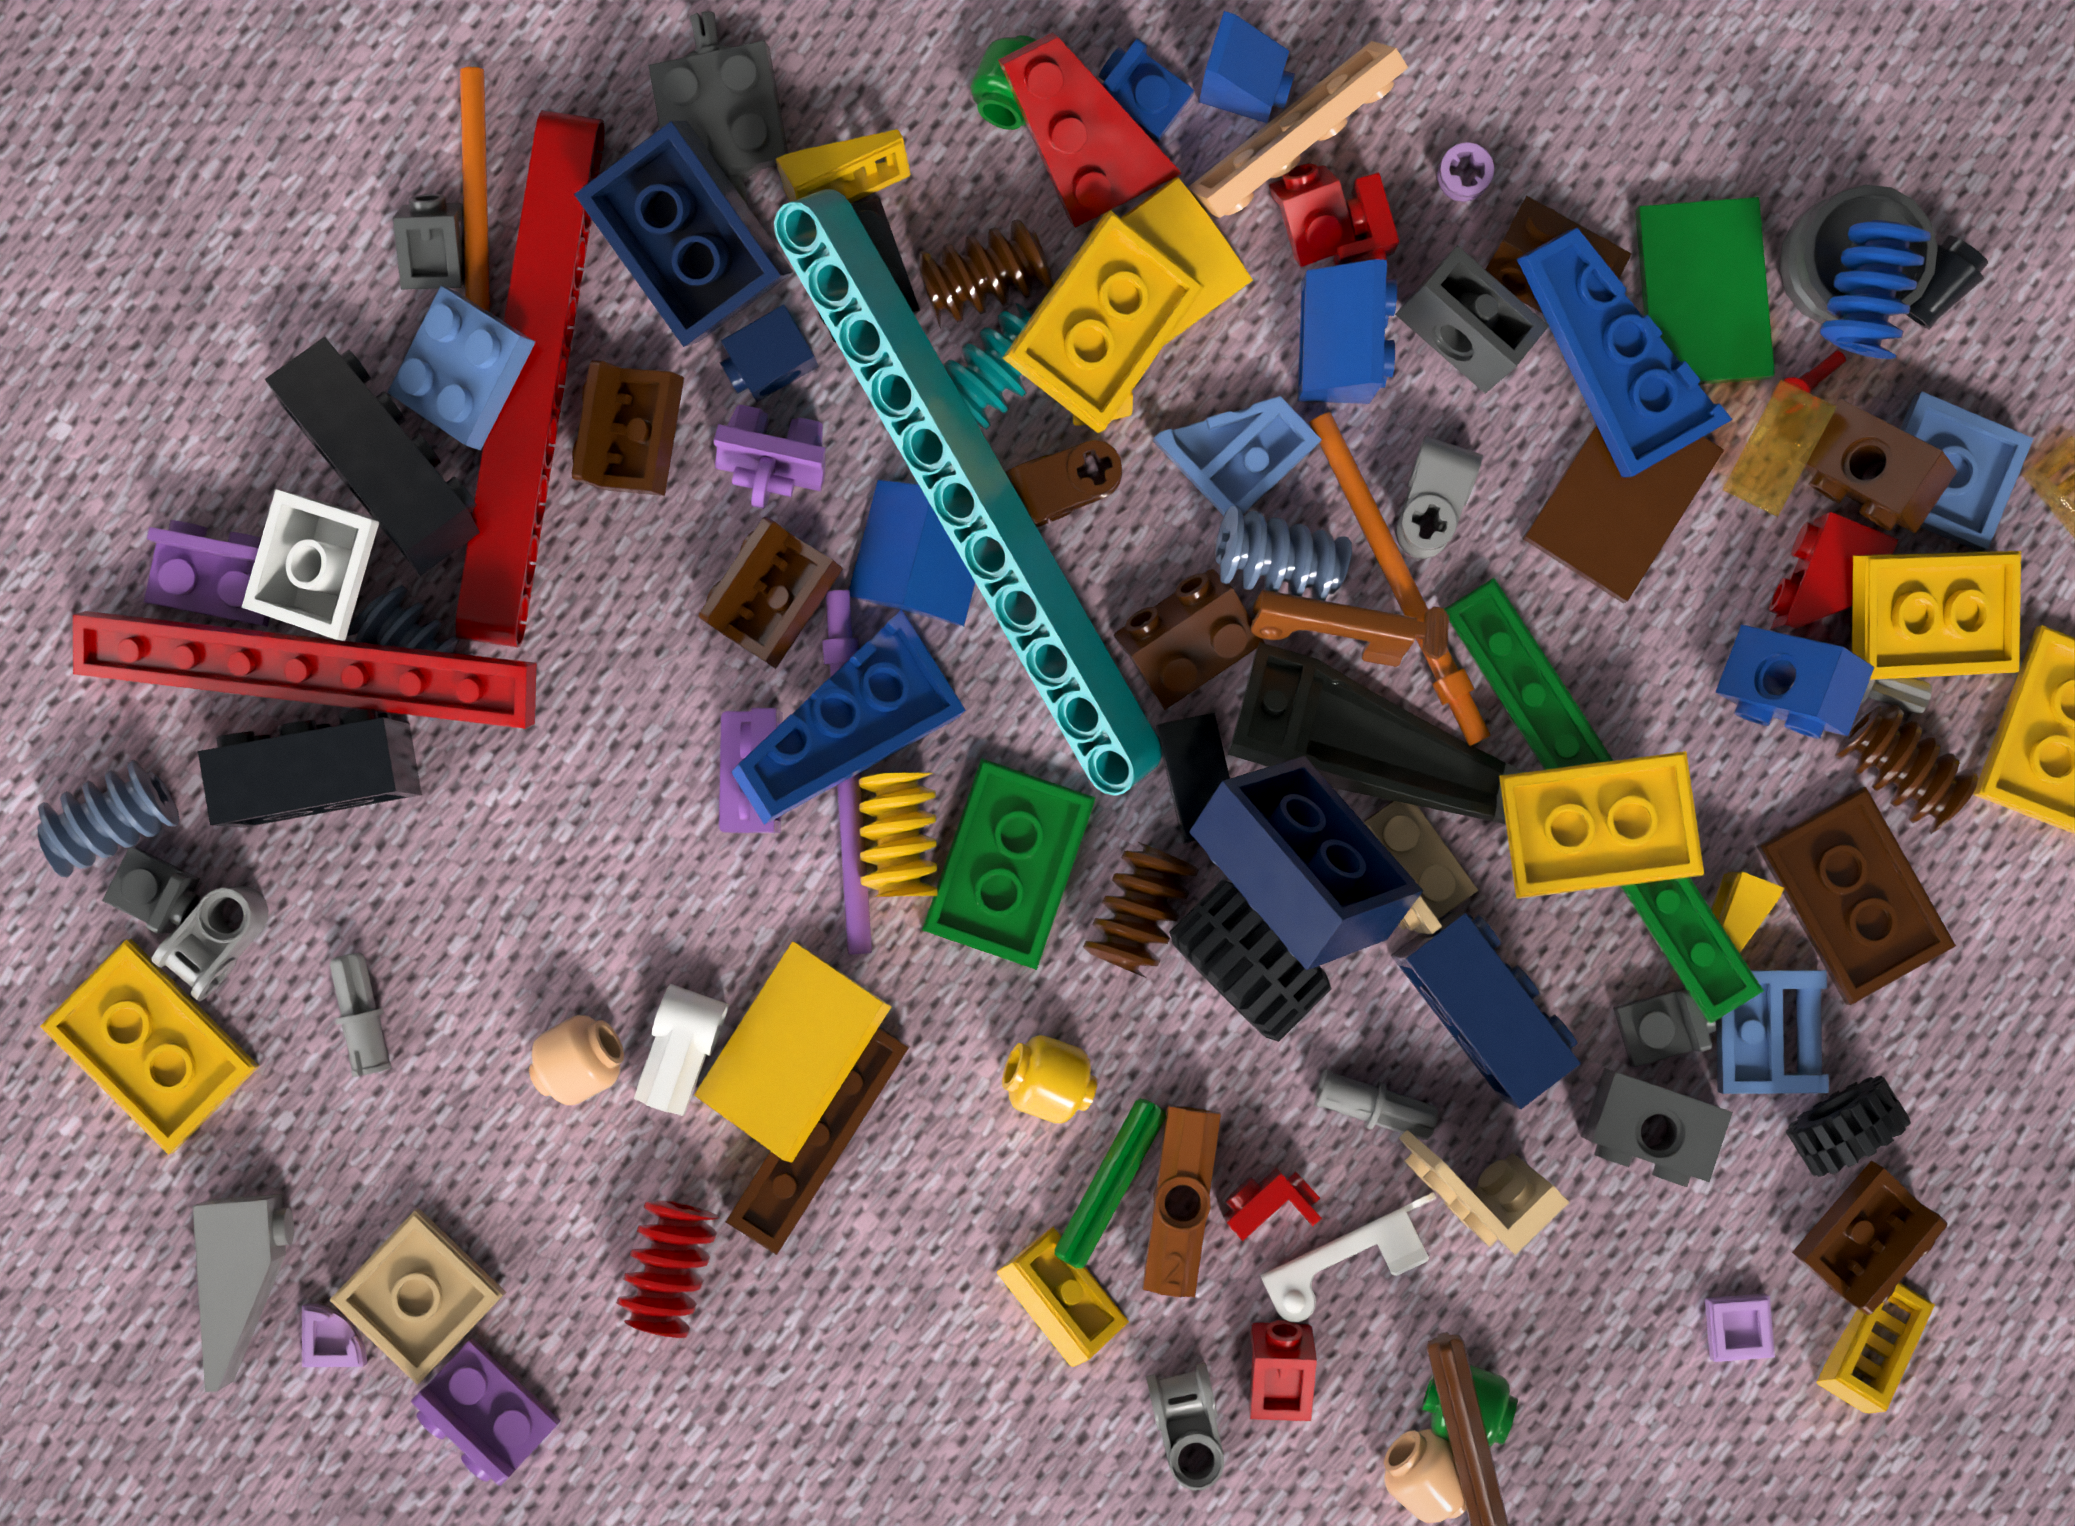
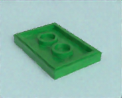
M1759 197L1639 206L1635 210L1643 309L1644 315H1648L1663 333L1660 338L1680 362L1686 361L1701 380L1698 385L1768 380L1774 377Z
M981 758L937 885L938 894L933 897L922 931L1037 970L1096 797Z

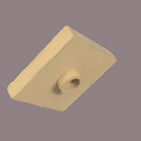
M418 1208L331 1297L330 1301L418 1385L507 1292Z

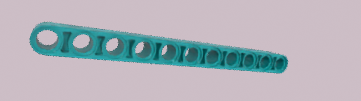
M824 189L784 204L777 211L774 228L778 242L1089 780L1098 790L1105 794L1113 796L1124 794L1159 765L1162 758V747L1159 739L850 202L843 194L836 190Z

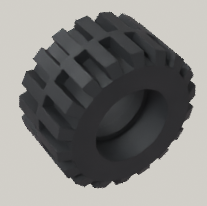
M1221 880L1169 931L1176 949L1265 1038L1279 1042L1332 989L1324 970L1320 966L1306 970L1290 954L1285 944L1257 911L1251 908L1246 898L1231 882Z

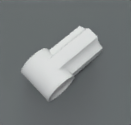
M673 984L668 986L654 1021L652 1036L655 1037V1040L641 1074L634 1096L635 1100L664 1112L681 1116L686 1114L706 1055H711L721 1032L717 1028L718 1025L723 1026L728 1010L727 1003Z

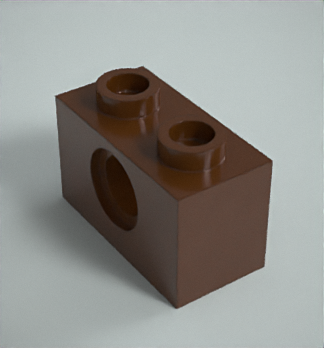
M1839 398L1798 459L1813 477L1809 485L1821 495L1836 503H1841L1846 496L1863 505L1859 512L1878 526L1891 531L1897 523L1915 534L1957 473V470L1942 450ZM1876 462H1886V466L1879 476L1871 480H1862L1865 470L1870 465Z

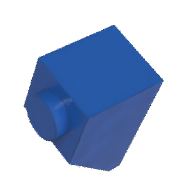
M1224 11L1206 66L1199 103L1267 123L1272 106L1285 108L1295 73L1284 70L1289 50L1236 14Z

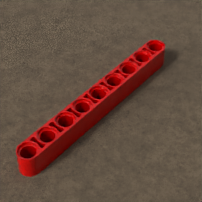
M541 110L537 118L504 317L505 323L534 340L535 344L483 446L475 495L477 506L473 509L472 518L480 533L469 540L467 545L456 614V636L458 639L519 648L525 636L526 624L520 623L521 621L527 622L536 568V565H531L530 562H537L545 506L540 505V503H546L555 450V447H551L549 444H556L564 388H560L559 385L565 386L574 329H568V326H575L583 271L578 270V267L584 268L592 220L574 194L599 176L602 154L596 152L597 150L603 151L605 127L602 119Z

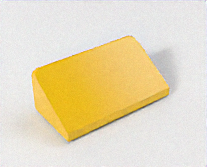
M1053 1226L997 1271V1274L1068 1364L1074 1367L1093 1357L1129 1321L1086 1267L1082 1269L1075 1268L1055 1255V1247L1061 1235Z

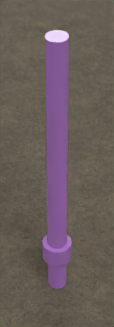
M834 590L826 593L828 639L822 640L824 665H830L831 676L859 650V638H852L849 590ZM861 772L837 785L847 950L849 955L872 953L868 887L861 885L860 877L867 875L866 862L860 860V852L866 850L865 838L860 836V828L864 827V816L859 810V804L863 802L862 788L859 787Z

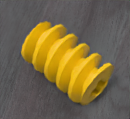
M876 773L859 779L860 788L876 793V797L859 804L860 812L877 818L876 822L860 828V836L877 842V846L860 852L861 861L878 866L877 871L860 877L861 885L878 890V895L874 897L937 896L938 894L936 887L920 882V877L937 871V863L920 858L921 852L937 846V839L919 833V828L936 822L935 814L919 809L920 803L936 797V790L918 785L919 779L934 773Z

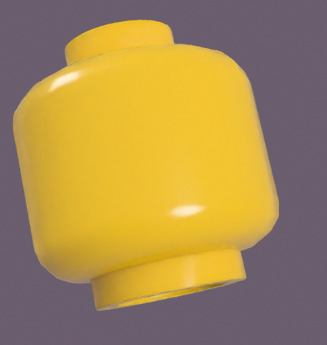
M1038 1035L1032 1037L1026 1044L1018 1043L1013 1048L1003 1071L1002 1087L1009 1091V1100L1016 1110L1052 1123H1065L1074 1116L1078 1109L1085 1111L1089 1108L1096 1093L1097 1077L1091 1075L1090 1059L1083 1049L1045 1035Z

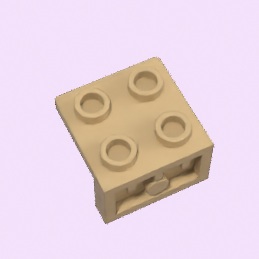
M1392 801L1364 821V824L1424 890L1398 926L1402 930L1408 928L1410 931L1415 930L1417 933H1435L1442 928L1438 921L1439 918L1478 891L1418 806Z
M1406 1130L1399 1137L1402 1143L1412 1152L1404 1162L1445 1201L1444 1204L1489 1248L1499 1240L1516 1255L1570 1203L1554 1185L1514 1153H1511L1505 1160H1498L1488 1166L1479 1177L1478 1186L1471 1191L1441 1158L1410 1131Z

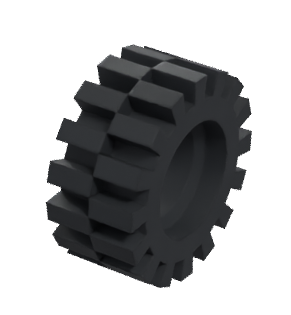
M1876 1076L1874 1079L1872 1077L1866 1078L1859 1084L1855 1082L1848 1085L1844 1091H1837L1830 1095L1829 1099L1824 1102L1820 1101L1812 1106V1110L1803 1112L1797 1117L1798 1120L1790 1123L1786 1133L1811 1174L1821 1177L1829 1172L1830 1174L1839 1172L1845 1165L1849 1168L1857 1164L1859 1159L1866 1155L1867 1157L1877 1153L1876 1149L1881 1146H1888L1894 1141L1893 1137L1902 1135L1906 1131L1905 1127L1909 1126L1911 1121L1886 1079L1882 1076Z

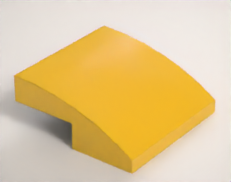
M1178 177L1172 179L1121 217L1122 220L1205 286L1164 345L1253 281L1219 229Z

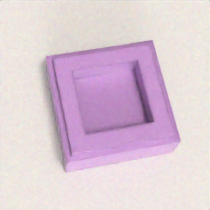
M1752 1294L1705 1298L1710 1360L1721 1362L1775 1358L1769 1295Z

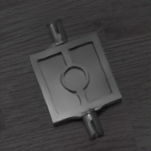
M709 11L702 12L703 19L698 13L690 16V22L692 23L696 51H692L683 58L648 65L659 128L661 129L670 121H688L748 206L744 179L749 178L761 169L777 166L775 159L788 154L770 47L765 40L736 47L720 46L715 13Z

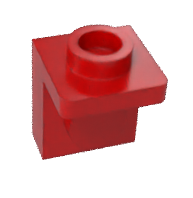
M1378 172L1357 178L1351 191L1352 199L1345 200L1354 236L1363 234L1364 240L1338 247L1333 258L1335 266L1374 259L1387 260L1386 256L1393 255L1397 249L1399 238L1381 176Z
M1276 1320L1271 1323H1252L1251 1343L1253 1355L1248 1404L1250 1419L1311 1421L1317 1365L1312 1326L1309 1324H1297L1287 1320Z

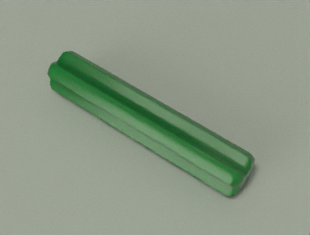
M1139 1098L1135 1101L1055 1247V1255L1062 1261L1079 1269L1086 1266L1166 1119V1112L1158 1105L1147 1099Z

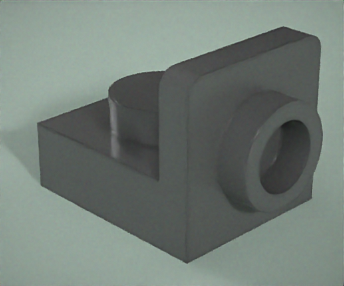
M439 194L417 195L409 198V204L402 205L395 214L393 225L401 290L439 289L440 286L462 288L465 283L459 222L463 217L462 203H446V197Z
M132 846L128 848L102 901L147 923L146 928L157 934L172 933L176 926H180L198 905L200 896L194 893V890L200 878L138 847Z
M1679 988L1613 1008L1629 1063L1632 1067H1638L1693 1050L1702 1052L1712 1049L1709 1034L1716 1031L1715 1021L1711 1024L1707 1022L1686 988Z

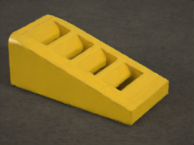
M898 129L807 148L775 159L784 192L790 202L824 189H831L843 194L851 204L911 175L904 140ZM883 157L885 158V162L875 163V161Z
M1728 872L1723 875L1711 910L1740 953L1780 899L1784 887L1745 872Z
M1900 1282L1896 1285L1893 1294L1887 1301L1911 1314L1906 1324L1882 1310L1885 1302L1880 1304L1871 1315H1865L1857 1309L1829 1355L1816 1382L1819 1386L1864 1413L1887 1411L1935 1306L1934 1303ZM1875 1323L1898 1336L1894 1344L1872 1332ZM1864 1346L1885 1358L1880 1366L1861 1355ZM1853 1370L1871 1379L1870 1384L1867 1385L1851 1375Z

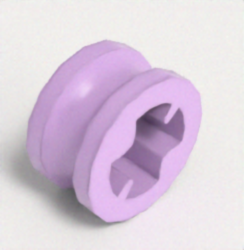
M1469 142L1456 144L1446 152L1438 166V185L1443 193L1452 200L1460 202L1475 200L1485 192L1493 179L1495 169L1493 159L1487 150L1478 144ZM1460 158L1469 159L1470 167L1481 171V178L1475 176L1470 187L1462 186L1460 176L1450 174V166L1455 169L1460 162Z

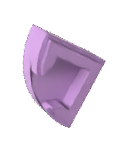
M313 1303L302 1305V1367H364L367 1364L363 1340L355 1326L344 1315L324 1305Z

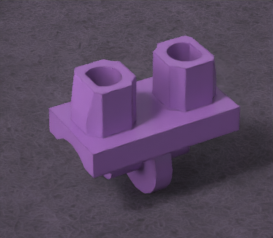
M740 404L736 407L727 426L718 424L714 437V445L717 447L715 468L734 472L732 484L753 489L752 507L765 509L770 493L792 497L794 486L816 491L822 490L825 477V447H822L823 424L821 422L799 417L791 420L786 439L766 435L768 414L759 408Z

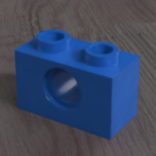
M1741 624L1716 693L1737 705L1734 712L1735 715L1756 724L1769 726L1773 717L1785 720L1784 726L1808 737L1820 739L1823 730L1848 736L1874 666L1841 646Z

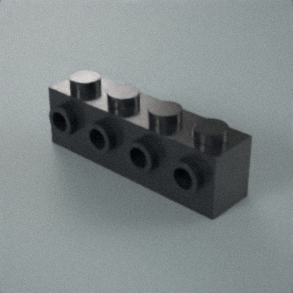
M323 337L265 378V381L281 407L371 517L379 521L380 528L421 576L480 533L470 514V511L477 504L455 476L445 482L435 470L441 464V461L419 433L410 439L401 429L400 425L406 419L392 399L384 391L375 397L366 387L365 383L370 381L371 377L357 357L349 349L340 355L327 338Z

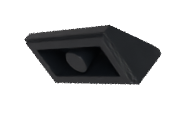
M1215 713L1156 725L1183 844L1196 841L1189 831L1221 782L1230 779Z

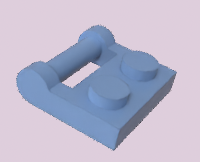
M1751 970L1764 992L1716 1020L1717 1092L1722 1094L1829 1093V1074L1822 1073L1821 989H1827V970ZM1783 989H1796L1797 1073H1784Z

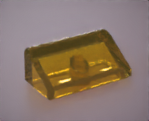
M1781 378L1731 472L1723 491L1778 517L1837 406Z

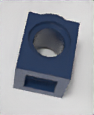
M784 304L721 340L730 357L719 363L737 394L749 389L756 402L761 401L819 367L814 354Z

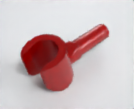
M1836 350L1801 377H1790L1777 383L1772 389L1771 398L1779 393L1784 386H1793L1800 393V402L1796 407L1787 411L1785 415H1794L1804 410L1809 404L1811 391L1822 380L1846 362V357L1841 351Z

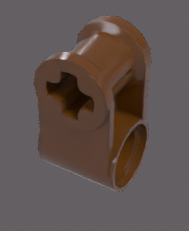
M1091 440L1056 454L1032 459L1007 470L1005 473L1038 528L1048 524V519L1051 522L1073 513L1078 508L1102 500L1114 493L1121 482L1122 464L1115 448L1106 442ZM1094 455L1099 463L1110 462L1112 465L1111 468L1105 471V482L1096 486L1090 477L1080 479L1078 473L1086 469L1085 458Z

